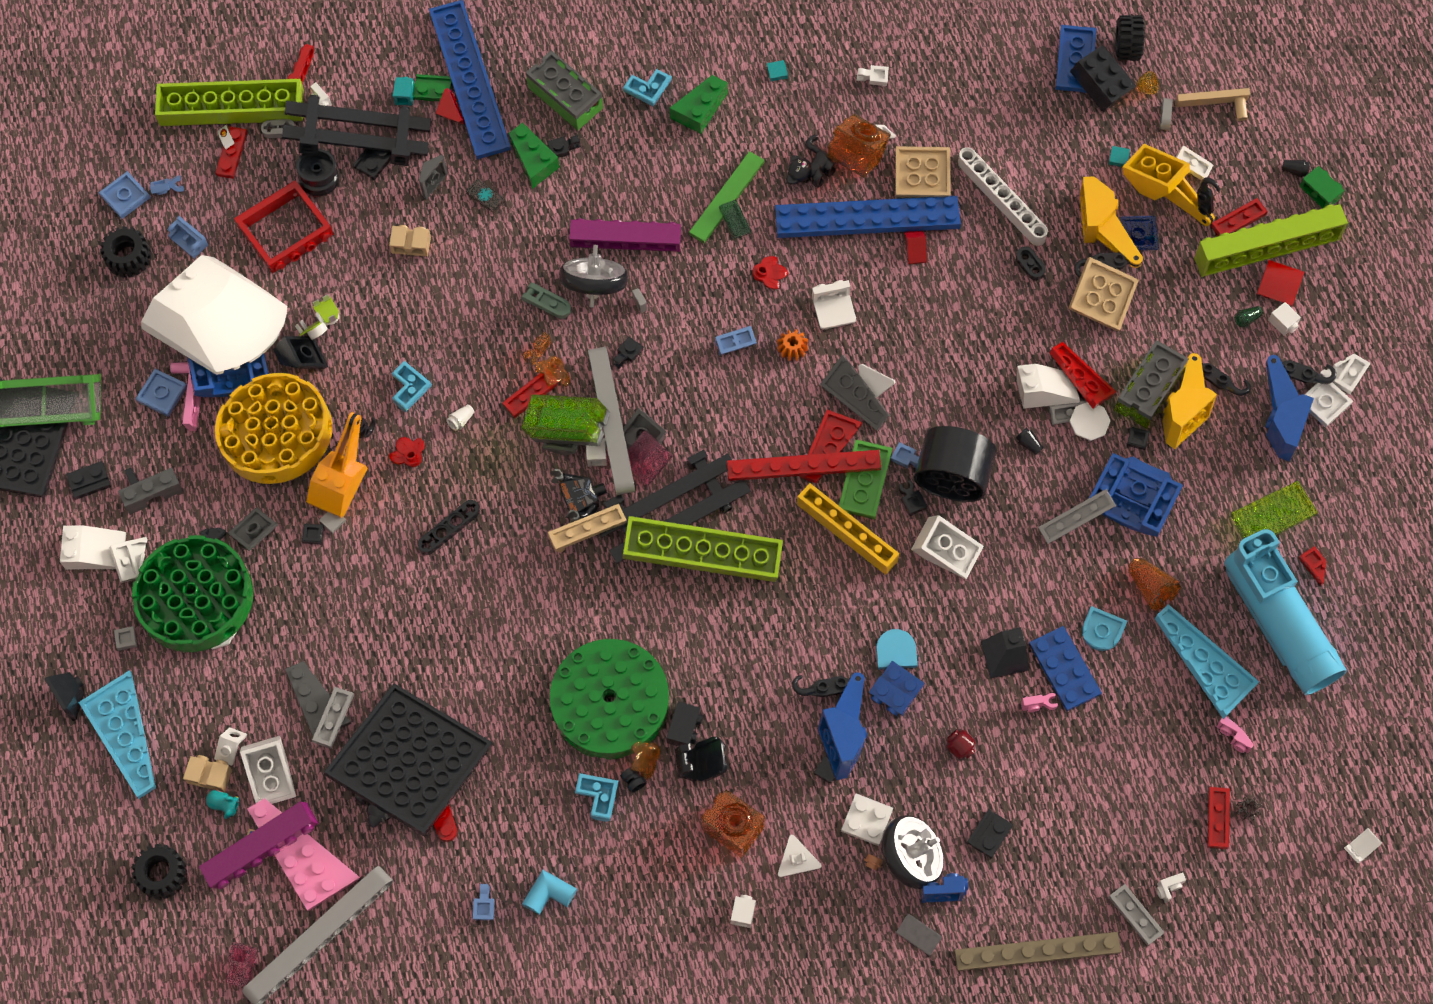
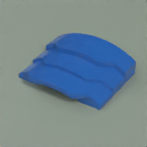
M264 354L251 363L246 362L240 365L239 369L234 370L231 368L224 370L223 374L218 375L187 357L194 396L227 397L240 385L244 386L252 382V379L255 377L269 374Z
M1112 453L1089 498L1107 489L1116 506L1103 513V516L1134 531L1158 537L1183 484L1172 480L1169 472L1155 468L1135 457L1123 458Z

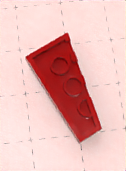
M1064 342L1059 343L1050 350V355L1092 409L1112 398L1117 392Z
M826 410L808 455L842 452L862 426V422ZM824 474L799 477L817 484Z

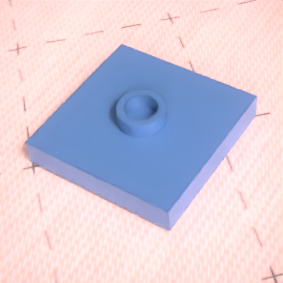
M128 171L99 192L102 199L121 219L151 198Z
M154 369L135 400L169 417L186 391L187 384Z

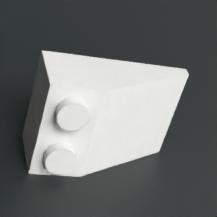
M1039 364L1017 366L1016 381L1023 409L1080 402L1077 388L1063 370Z
M937 515L928 517L911 550L922 558L967 579L984 546Z
M83 525L63 526L60 563L66 570L116 569L109 547L113 544L126 542V532Z
M280 736L241 747L240 754L255 803L265 798L271 804L296 797Z

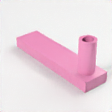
M188 362L171 363L170 370L172 374L189 373L182 424L189 431H197L201 397L194 396Z

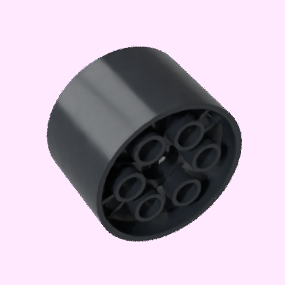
M953 426L930 428L926 431L914 474V481L920 488L937 497L958 502L979 501L986 495L997 452L996 446L988 438L968 429Z

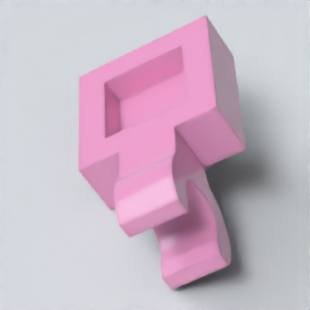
M1049 693L1046 696L1037 695L1023 698L1021 701L1022 711L1036 712L1042 706L1049 710L1056 709L1057 703H1049V699L1055 698V693Z

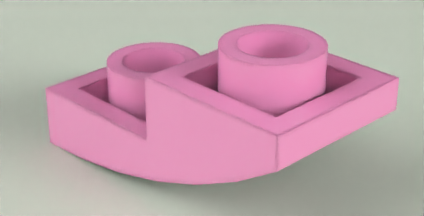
M1221 718L1217 725V728L1220 729L1219 731L1226 736L1231 735L1234 737L1230 744L1234 745L1237 751L1249 753L1253 743L1246 733L1229 718Z

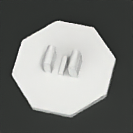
M1086 402L1075 407L1069 422L1075 435L1092 441L1105 436L1110 418L1104 407L1099 405L1092 409L1089 403Z

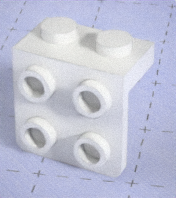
M839 280L828 285L820 284L812 288V300L819 326L822 330L856 322L850 298L849 280Z

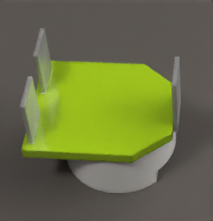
M328 294L323 297L322 302H319V300L313 302V309L320 314L326 326L335 324L338 321L339 310Z
M318 312L315 313L319 320L316 323L307 327L303 320H301L299 323L304 330L301 329L299 324L295 326L300 333L299 336L307 333L311 340L327 330V326Z

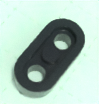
M1019 248L1016 254L1017 263L1030 279H1042L1046 270L1043 262L1032 248ZM1026 256L1028 259L1024 260L1022 257ZM1033 270H1037L1039 273L1035 274Z

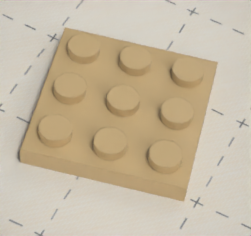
M896 146L895 198L951 196L950 147Z
M1089 257L1086 260L1068 309L1115 331H1120L1139 280Z

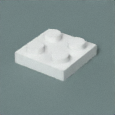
M1317 383L1305 394L1314 398L1309 413L1324 427L1330 425L1353 402L1334 383Z
M855 794L841 832L879 846L893 808Z

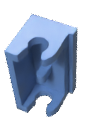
M180 216L167 229L170 232L168 237L192 258H195L208 246L205 237Z
M751 326L716 336L714 340L719 350V356L757 344Z

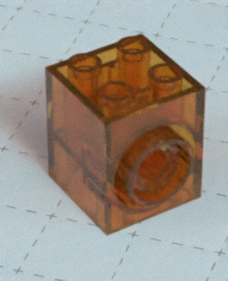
M854 113L849 118H845L841 125L835 127L833 131L834 138L828 145L829 152L827 157L864 178L881 162L891 134Z
M726 789L723 794L720 792L713 801L715 804L711 810L708 808L702 815V828L706 834L740 858H743L765 828L766 817Z

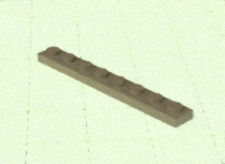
M1118 932L957 949L954 952L957 971L1120 954L1121 947Z

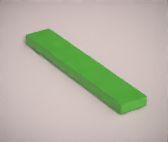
M749 151L689 231V235L705 244L763 166L765 160Z

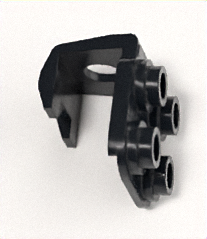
M710 737L698 742L693 749H691L690 743L677 747L675 754L678 776L690 781L706 782L725 773L728 769V764L724 757L725 743L719 737Z

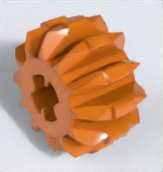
M789 329L787 334L782 333L780 335L781 339L777 340V351L781 352V357L788 356V361L792 357L796 361L799 359V356L804 358L805 352L808 351V339L804 338V333L798 334L797 329L794 333H791Z

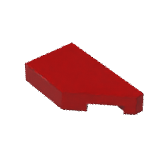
M1314 546L1301 554L1298 559L1321 586L1325 580L1324 575L1327 561Z

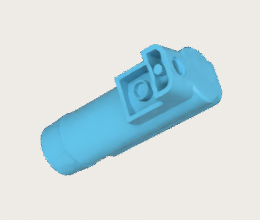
M1264 529L1244 538L1238 548L1225 559L1226 573L1282 665L1287 666L1290 675L1303 694L1310 695L1337 681L1347 672V669L1343 665L1336 649L1333 648L1295 588L1298 581L1277 549L1280 544L1278 538L1271 530Z

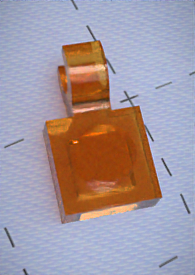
M543 332L541 336H538L533 343L534 349L525 351L523 359L526 361L529 356H532L531 364L535 365L539 356L541 357L551 344L550 335Z

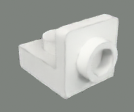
M316 82L310 86L312 90L311 95H317L320 98L319 105H332L329 96Z
M1184 873L1160 880L1157 884V894L1165 903L1172 899L1168 889L1172 892L1182 888L1181 884L1186 881Z

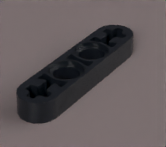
M467 500L419 539V551L424 555L434 553L479 515L480 508L475 500ZM467 507H474L475 511L473 513L471 511L468 512ZM455 517H459L462 520L458 526L451 524L452 519ZM441 529L447 531V535L443 538L436 536L437 532ZM431 536L434 537V539L437 541V543H435L434 540L432 541ZM423 543H430V548H424Z

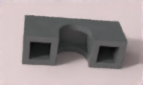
M171 467L125 487L118 492L126 510L131 515L147 508V502L154 497L163 496L167 499L183 492Z

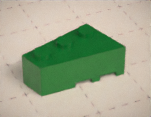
M711 75L669 108L670 119L701 134L728 94V82Z
M523 122L509 132L510 143L532 189L560 168L558 156Z

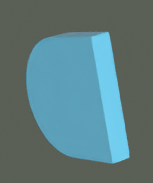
M1091 606L1082 627L1083 639L1095 650H1110L1118 644L1127 620Z
M892 629L880 636L876 648L878 670L886 669L891 661H894L902 668H916L918 666L916 644L909 633L900 629Z

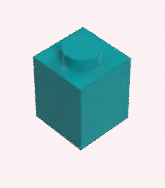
M395 77L393 90L395 105L413 106L415 86L413 78Z

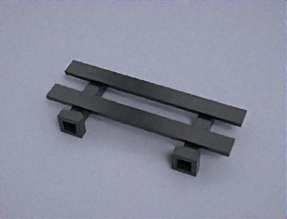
M310 95L308 103L286 101L285 115L306 117L305 127L283 125L282 139L300 141L299 153L317 155L318 143L392 152L390 164L409 166L410 154L428 156L429 142L408 140V130L430 132L431 118L410 116V108L407 106H401L398 115L319 105L320 98L317 95ZM317 119L397 128V137L390 138L316 129Z
M702 450L687 458V465L690 470L695 468V471L632 505L623 508L624 499L621 495H617L604 502V509L619 504L627 521L625 524L602 532L599 535L603 538L621 528L626 537L629 516L641 518L703 484L711 496L664 520V522L691 525L717 510L725 514L732 510L731 503L750 493L751 490L745 480H739L722 489L716 477L727 472V461L732 460L730 455L727 453L707 464L708 455L705 450ZM625 542L609 550L616 564L626 560L622 559Z

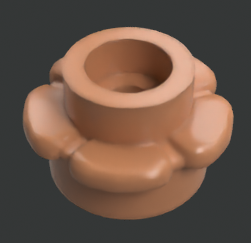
M869 853L867 858H864V861L867 862L865 866L876 871L878 867L882 868V859Z

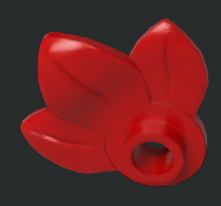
M768 256L763 258L760 264H756L753 267L752 274L756 281L763 282L767 288L779 289L778 280L785 278L788 275V271L784 266L777 264V257Z
M401 437L396 442L397 450L388 455L389 459L397 465L405 463L409 467H416L421 463V453L425 449V443L421 438L412 441L407 437Z

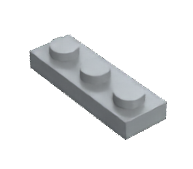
M334 687L313 736V743L332 748L354 697L352 692Z
M1126 884L1109 895L1108 898L1147 946L1165 933Z

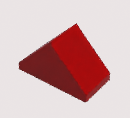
M448 88L444 89L435 114L459 124H465L453 92Z
M904 232L908 264L927 263L926 236L924 232Z

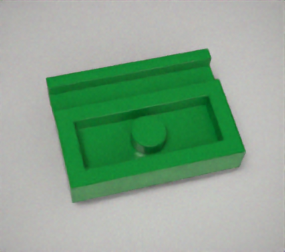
M416 74L413 99L440 102L444 89L448 88L451 90L452 81L450 76Z

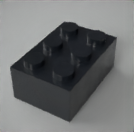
M1104 45L1080 59L1070 70L1071 74L1103 113L1128 97L1137 87Z

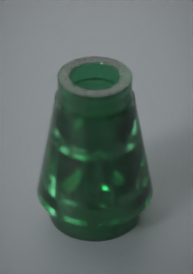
M1260 306L1238 310L1234 315L1235 322L1239 327H1248L1263 316V310Z

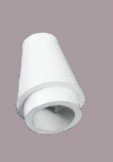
M467 404L450 414L446 420L447 424L454 431L461 430L475 413L474 409Z

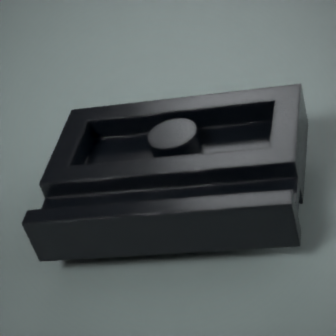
M365 149L353 164V168L375 180L390 162L392 152Z
M103 461L66 474L75 500L112 487Z
M988 809L968 839L967 844H970L976 850L992 859L1012 829L1013 824Z

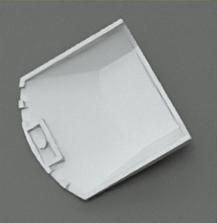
M201 255L152 299L141 321V328L218 375L223 374L224 370L231 368L234 370L239 369L240 365L246 362L251 363L264 354L277 340L282 327H284L287 306L216 258Z

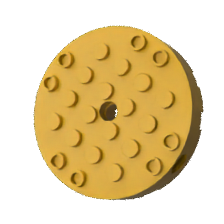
M272 373L253 378L252 382L236 388L229 395L230 398L225 405L222 404L215 423V439L222 455L238 475L256 483H282L303 475L319 462L326 452L332 437V417L323 397L309 381L306 382L292 374Z

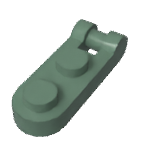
M531 282L528 286V291L521 296L524 302L532 304L557 318H566L571 313V305L566 299Z

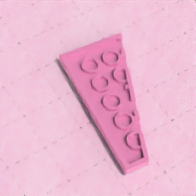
M265 798L247 808L258 828L282 813ZM302 834L297 837L295 843L281 847L280 852L275 855L307 911H310L361 879L308 834Z

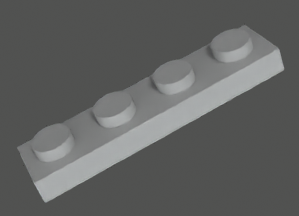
M1105 489L1038 528L1047 544L1114 508L1116 504L1108 490Z

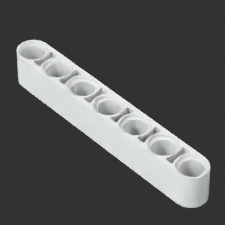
M963 148L959 153V167L1033 245H1043L1048 232L1046 225L972 148Z

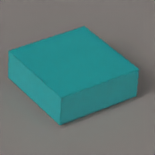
M784 60L767 63L770 82L788 78Z
M1112 146L1109 165L1123 167L1128 161L1130 149Z

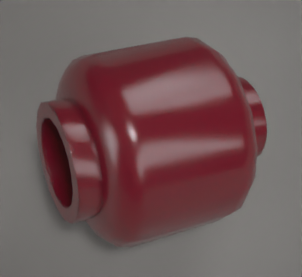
M956 729L946 739V748L957 759H962L963 757L968 759L975 752L973 748L976 741L965 730L958 731Z

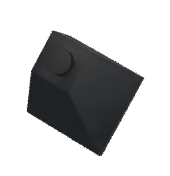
M284 336L273 349L281 365L297 369H325L328 367L316 340H311L309 336Z
M1021 627L1001 631L981 641L990 679L1029 671L1026 644Z
M71 672L46 677L44 680L61 708L72 721H75L80 710L78 702L84 696L81 688L84 684L78 676L74 677Z

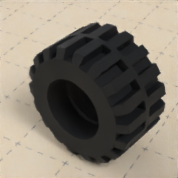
M1120 15L1118 17L1115 34V55L1118 61L1141 60L1145 38V24L1142 15Z
M123 226V229L115 228L116 231L114 232L112 230L108 232L109 236L105 235L103 238L105 242H101L100 253L108 269L113 274H119L120 277L124 278L125 275L133 277L132 274L138 275L140 270L144 271L146 269L145 265L150 263L151 250L139 230L136 231L132 227L128 229L127 226ZM134 247V250L129 255L124 257L117 256L123 248Z
M155 844V848L150 845L147 846V851L142 849L139 852L141 854L140 857H135L136 864H132L134 872L131 874L135 879V885L147 896H153L155 899H160V897L166 899L168 894L174 896L176 889L180 891L183 888L180 884L186 882L184 875H187V870L185 869L187 866L183 858L173 848H170L168 845H163L162 847L160 844ZM159 862H168L170 868L167 876L160 881H151L149 878L151 868Z

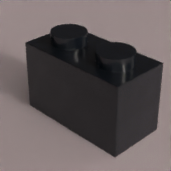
M678 701L666 737L668 744L681 746L690 743V747L691 744L695 745L698 733H695L697 726H701L704 716L701 714V707Z

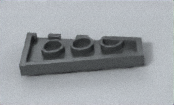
M841 355L820 385L879 431L890 415L845 355Z
M303 661L285 670L311 733L314 736L331 696ZM346 715L340 728L352 724Z

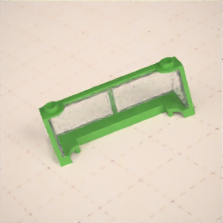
M101 374L0 381V427L78 421L83 422V425H93L95 421L100 420Z

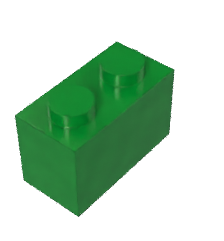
M1319 166L1306 175L1299 186L1322 209L1328 205H1334L1341 199L1345 191L1340 183L1335 182L1328 172Z

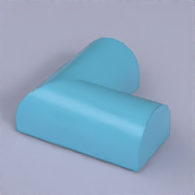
M658 69L654 71L648 82L631 75L623 87V92L654 107L671 82L672 76Z
M405 361L391 373L395 379L404 385L392 397L393 402L404 412H407L432 387L430 381Z
M579 773L575 794L594 797L591 818L605 822L610 821L619 781Z
M542 870L523 901L522 906L538 915L541 914L550 898L568 907L578 889Z

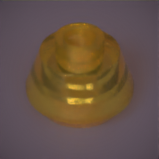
M1147 71L1141 75L1137 81L1138 90L1143 94L1155 95L1159 90V81L1156 74L1152 71Z

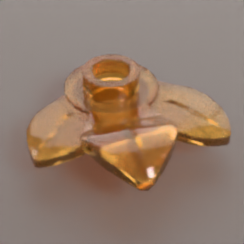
M550 356L547 360L539 361L536 364L535 371L544 374L548 386H552L557 382H560L565 387L569 385V373L564 369V363L559 357Z
M638 741L632 745V750L636 756L631 765V770L642 772V776L647 780L652 777L656 770V761L660 757V748L656 743L647 744L646 742Z

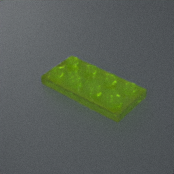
M1296 481L1232 512L1230 516L1243 537L1246 538L1264 529L1271 530L1277 535L1316 516L1318 511L1299 481Z

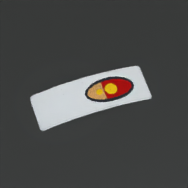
M227 125L218 130V135L224 148L228 149L234 144Z

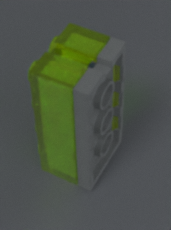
M1156 340L1118 397L1114 411L1125 417L1129 415L1134 417L1135 423L1147 429L1183 374L1189 358Z
M532 394L521 429L535 442L600 446L604 435L602 427L607 425L610 411L598 398Z

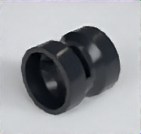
M637 765L629 767L620 775L623 782L628 784L627 788L630 793L640 790L647 784L646 779L639 774L640 770Z

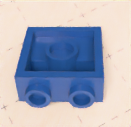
M891 661L869 693L872 694L871 699L879 705L883 702L889 706L887 708L889 712L895 716L898 713L903 716L925 683L894 661Z
M950 873L943 877L941 885L937 882L928 883L927 886L922 888L921 903L962 901L964 895L967 894L968 879L964 878V876H959L957 873Z

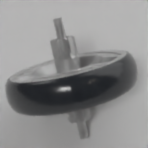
M593 245V253L589 254L588 258L569 260L561 266L559 271L561 284L569 290L586 294V297L590 299L589 307H594V299H597L599 295L617 293L623 290L628 282V273L625 267L617 262L601 259V255L597 254L598 245Z
M903 815L891 820L883 831L881 841L883 856L891 873L902 884L913 889H922L928 883L937 882L944 867L940 839L924 821L917 817Z

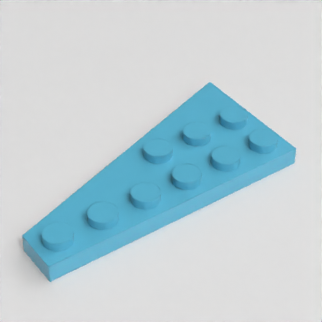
M1169 604L1155 617L1156 622L1223 719L1259 683L1255 677Z
M129 670L78 703L133 792L140 799L154 790L156 785L133 676Z

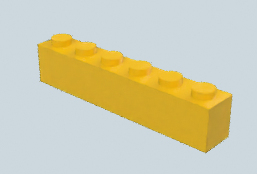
M811 483L797 496V505L885 575L898 562L899 553Z

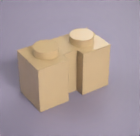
M405 225L392 226L389 244L391 253L428 257L431 240L430 231L424 227H416L414 230H411Z
M202 755L197 757L190 756L183 779L187 784L225 792L232 769L223 760L209 762V758Z

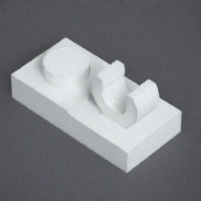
M1185 146L1180 148L1176 158L1190 163L1189 173L1200 180L1208 177L1213 167V164Z

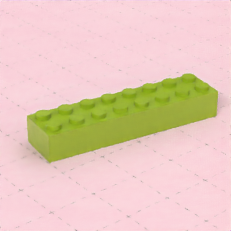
M301 79L157 84L155 116L160 126L263 123L268 120L280 119L303 121V117L285 115L286 101L304 103V88Z
M1340 204L1335 206L1328 205L1320 210L1312 209L1305 214H1294L1286 219H1275L1271 223H1260L1248 229L1241 228L1236 232L1230 234L1223 233L1215 238L1207 237L1200 241L1194 260L1201 277L1338 241L1341 239L1348 221Z
M629 516L622 559L776 582L783 540Z

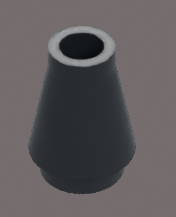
M1284 159L1282 170L1301 178L1308 175L1310 169V162H1306V160Z
M1027 427L1016 437L1020 445L1035 455L1044 448L1033 431Z

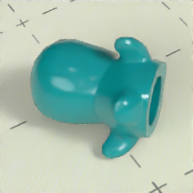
M215 789L208 793L206 804L212 810L223 811L225 813L223 818L227 819L235 815L239 806V797H232L225 792Z

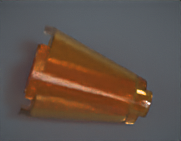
M1135 558L1130 562L1128 571L1148 606L1153 611L1164 608L1166 605L1163 603L1168 599L1170 601L1175 599L1181 589L1180 582L1176 578L1143 558Z

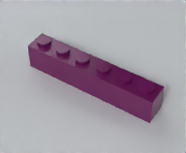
M578 218L571 220L570 247L593 248V245H598V248L680 252L681 224L674 222L658 223L652 221L644 223L639 221L622 222L620 220L604 221L601 219L585 220Z
M300 801L206 861L199 868L210 888L222 889L228 886L229 881L233 878H240L245 875L246 870L250 867L254 868L262 864L263 859L267 856L271 857L278 854L281 847L289 846L295 843L300 835L312 832L314 826L319 823L308 803Z

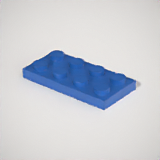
M1061 25L1055 90L1087 93L1071 74L1070 70L1080 59L1095 50L1097 28Z
M1064 626L1029 642L1031 650L1066 712L1102 694Z

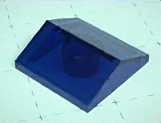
M1123 216L1118 218L1138 250H1159L1156 216Z

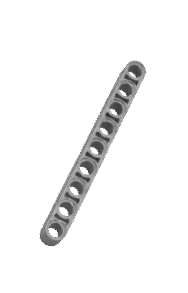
M607 347L589 349V360L599 408L610 411L607 425L603 426L616 495L635 492V486Z
M377 866L243 988L242 993L252 1004L264 1003L392 885L393 880L380 866Z

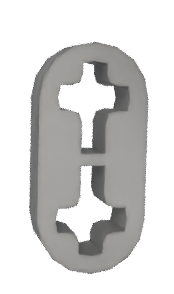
M1163 98L1160 130L1169 131L1173 99Z
M290 119L268 120L261 125V131L266 138H282L283 125L295 126V124ZM269 127H272L271 132H267Z

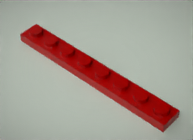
M879 450L727 461L728 481L881 470Z

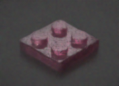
M643 431L628 450L631 470L648 485L652 483L673 457L647 431Z

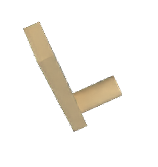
M1250 89L1178 94L1175 99V107L1234 102L1237 121H1245L1248 119L1246 101L1250 96Z
M616 504L549 531L548 537L555 552H563L566 547L625 524L627 520L620 505Z

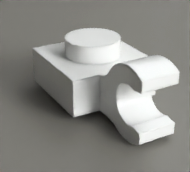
M871 65L870 70L858 68L857 81L869 80L870 85L887 86L889 67Z

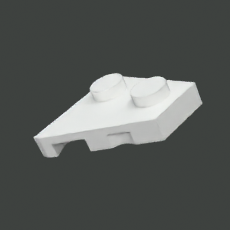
M1356 354L1350 355L1344 361H1339L1333 365L1337 375L1332 383L1351 395L1370 363ZM1324 369L1320 372V375L1330 377L1331 371L1330 369Z
M147 537L113 544L109 547L120 583L136 580L139 574L138 570L144 561Z

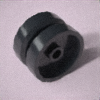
M318 149L317 155L301 154L296 162V171L300 186L306 193L313 196H323L336 188L339 181L337 164L334 156L329 151Z

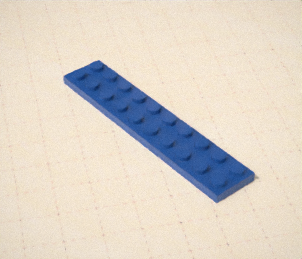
M463 0L430 8L429 13L476 159L511 150Z
M957 196L775 205L777 238L961 228Z

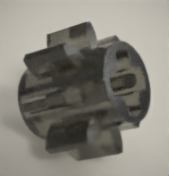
M1245 796L1243 803L1238 801L1236 804L1240 808L1236 814H1240L1243 817L1242 821L1249 819L1252 823L1255 820L1254 816L1259 817L1261 815L1258 809L1262 805L1255 802V797L1252 800H1248ZM1247 806L1251 807V812L1246 811Z

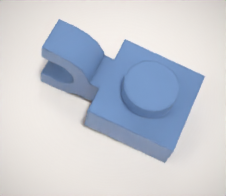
M181 175L173 179L168 178L151 182V193H157V195L165 194L170 188L177 192L184 191V186H177L175 184L177 181H181Z
M899 442L891 456V461L905 468H908L910 464L915 468L917 467L919 457L916 456V450Z
M480 884V899H473V920H494L495 900L489 899L490 886L488 884Z

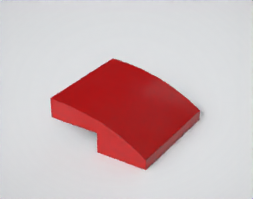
M1268 260L1257 295L1281 303L1286 302L1288 305L1293 306L1304 271Z

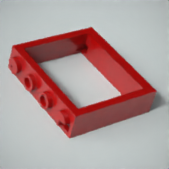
M296 180L234 218L238 229L272 274L279 269H284L288 263L297 261L304 253L313 251L318 244L327 242V239L334 235L330 224ZM297 196H300L322 227L275 257L270 258L248 227Z

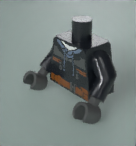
M554 469L550 473V475L555 476L551 480L552 483L561 482L559 487L569 511L566 518H571L569 523L596 513L599 507L598 497L607 494L604 483L593 486L589 477L585 478L584 476L562 473L559 469Z

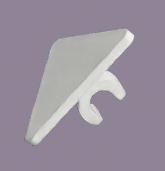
M864 364L858 366L859 375L876 398L895 384V380Z
M790 835L778 876L784 877L820 869L821 863L794 835Z

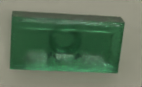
M737 200L719 206L733 239L743 237L752 232Z

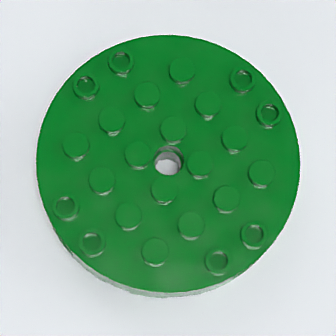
M192 535L180 540L174 539L157 548L143 562L138 570L139 574L136 581L133 583L132 598L134 612L141 625L156 642L166 648L180 652L204 651L228 640L240 629L247 619L253 602L252 579L237 552L221 540L206 538L201 535Z
M602 639L589 642L570 653L555 672L550 687V707L558 731L566 742L585 755L606 759H619L633 753L636 754L656 739L666 722L669 711V690L666 676L657 660L648 651L634 643L619 639ZM614 697L615 700L606 702L605 698Z

